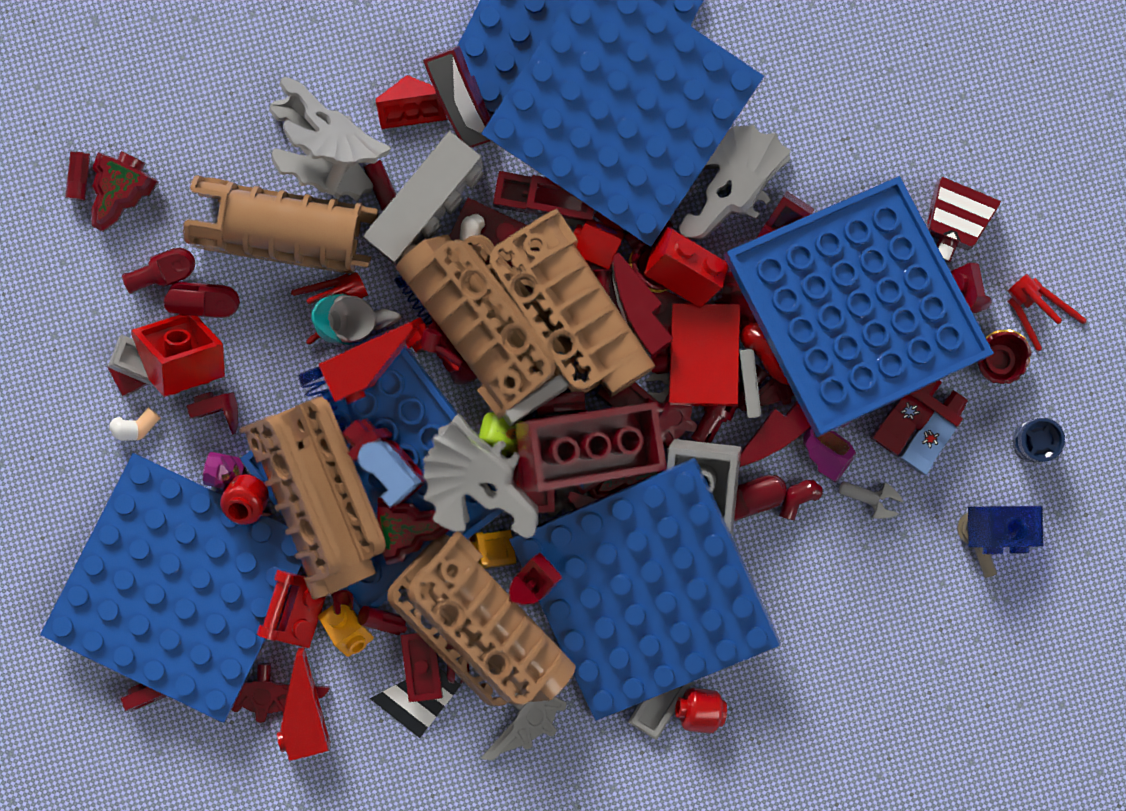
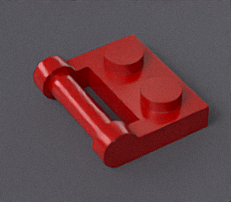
M277 569L274 580H277L271 602L264 624L259 625L256 635L269 640L281 641L310 649L319 620L318 615L322 611L326 596L312 599L304 580L305 576ZM292 585L279 628L276 629L289 586Z

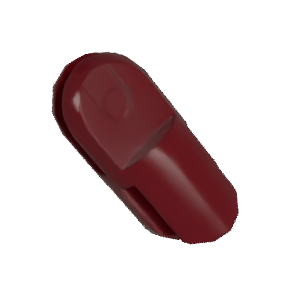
M176 282L171 285L164 299V307L169 313L211 318L231 317L236 313L240 304L239 295L232 287L207 283Z
M765 475L738 485L734 521L779 506L787 492L784 480L777 475Z

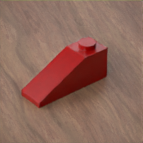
M409 322L319 363L318 365L334 401L345 399L347 404L366 397L364 390L374 386L420 328L418 322Z
M305 647L298 648L280 729L281 732H277L279 748L281 752H287L289 761L328 752L331 743Z

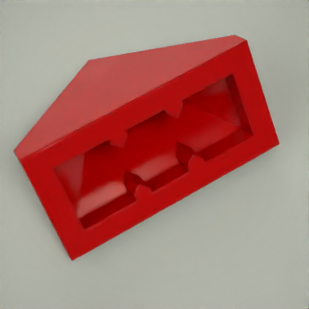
M409 75L403 77L376 98L381 130L447 120L446 113L433 85Z

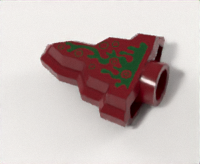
M122 151L117 159L104 153H97L92 167L96 172L92 187L97 195L91 208L92 227L102 232L106 231L119 221L125 209L136 207L142 197H148L152 194L159 181L142 171L146 163Z
M378 497L376 519L385 540L383 555L387 565L404 561L407 554L419 551L424 541L438 539L450 531V529L433 521L436 510L420 511L414 503H401L390 507L382 497Z

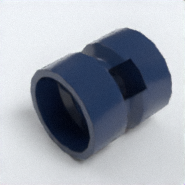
M1048 418L1031 419L1021 423L1015 429L1012 437L1013 448L1016 454L1025 461L1047 462L1057 458L1063 451L1065 434L1062 427L1054 420Z

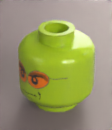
M494 412L487 413L482 420L479 438L491 447L501 440L504 441L506 446L501 449V454L505 457L513 456L515 452L518 453L515 425L510 428L504 416L499 420Z

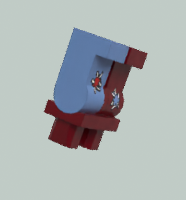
M940 380L898 399L869 437L893 455L899 454L898 458L922 475L928 474L933 466V462L962 422L963 418L960 415L968 401L954 390H951L943 403L933 398L932 396L942 383ZM916 429V432L913 434V436L905 446L906 441L909 439L913 431Z
M366 418L362 421L356 420L342 432L343 437L353 447L347 453L353 461L359 460L361 467L368 472L374 473L388 491L381 497L390 507L406 502L427 483L424 479L423 471L398 443L389 439L393 434L387 428L376 429L369 419Z

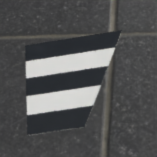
M440 669L443 698L409 703L406 680L370 699L420 738L461 684L456 680L454 684L447 681V673Z

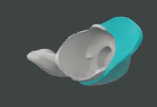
M335 294L318 301L312 310L311 319L317 334L324 341L341 345H353L369 336L372 330L384 329L395 324L401 319V315L388 309L374 311L365 300L356 296Z

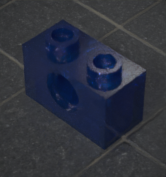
M1043 506L968 507L969 547L983 548V554H1003V547H1009V554L1030 553V547H1044Z

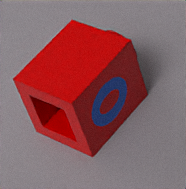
M596 220L586 221L584 226L577 224L574 235L578 239L576 247L583 258L603 268L610 269L613 256L617 254L625 233Z

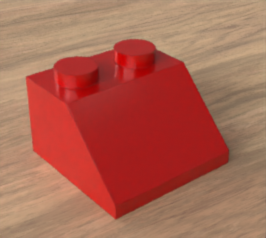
M665 226L653 243L644 275L701 308L723 287L728 264L723 259Z
M180 314L131 330L132 338L147 377L163 397L178 394L183 390L208 384L213 380L225 377L223 343L198 316Z

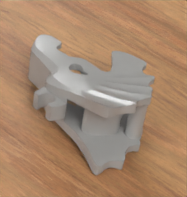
M288 77L281 78L280 86L288 97L271 103L269 111L277 121H285L283 125L284 132L292 146L300 147L307 156L281 149H273L271 154L272 162L279 174L294 175L298 179L300 186H315L319 192H327L334 195L337 200L343 195H349L358 202L362 194H370L373 189V183L359 163H376L379 158L389 154L391 147L365 134L360 127H357L352 122L350 116H344L339 111L325 108L300 82Z
M753 124L749 127L734 126L729 129L703 168V170L717 168L719 172L706 189L707 203L698 216L687 214L680 224V233L684 237L695 241L705 240L731 214L746 215L754 219L759 217L760 214L753 209L754 204L757 201H762L766 205L771 202V199L763 189L769 180L791 159L789 156L790 149L780 143L776 133H760ZM732 185V190L728 197L721 198L718 196L721 191Z
M457 414L450 424L439 428V434L433 437L434 447L429 450V455L423 459L425 463L424 479L428 484L424 500L435 505L436 513L433 521L452 531H464L466 523L470 519L466 504V494H469L487 509L500 508L514 517L512 529L525 538L533 536L538 524L539 508L513 480L514 467L520 455L515 452L512 457L506 458L501 454V449L506 446L504 441L501 440L491 447L479 438L461 415ZM488 483L493 484L497 491H492Z

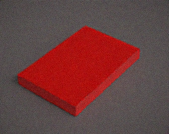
M672 304L671 336L673 340L671 342L670 405L738 406L740 304H704L701 308L694 304Z

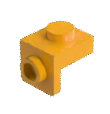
M511 530L485 534L477 532L469 538L470 543L483 556L478 563L484 569L509 566L516 563L514 548L510 542L512 537Z
M333 605L318 615L334 646L346 657L361 652L374 639L372 633L365 626L359 625L358 615L354 610H350L347 605H341V614L339 615L334 613Z

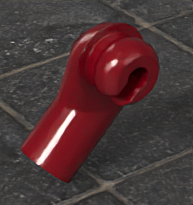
M804 480L790 486L787 489L779 516L795 521L800 504L810 500L817 501L821 498L823 494L822 486L814 480Z

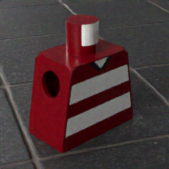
M941 177L937 180L934 187L926 226L931 236L938 239L936 245L945 262L950 263L956 247L967 251L974 247L1000 206L1001 201Z

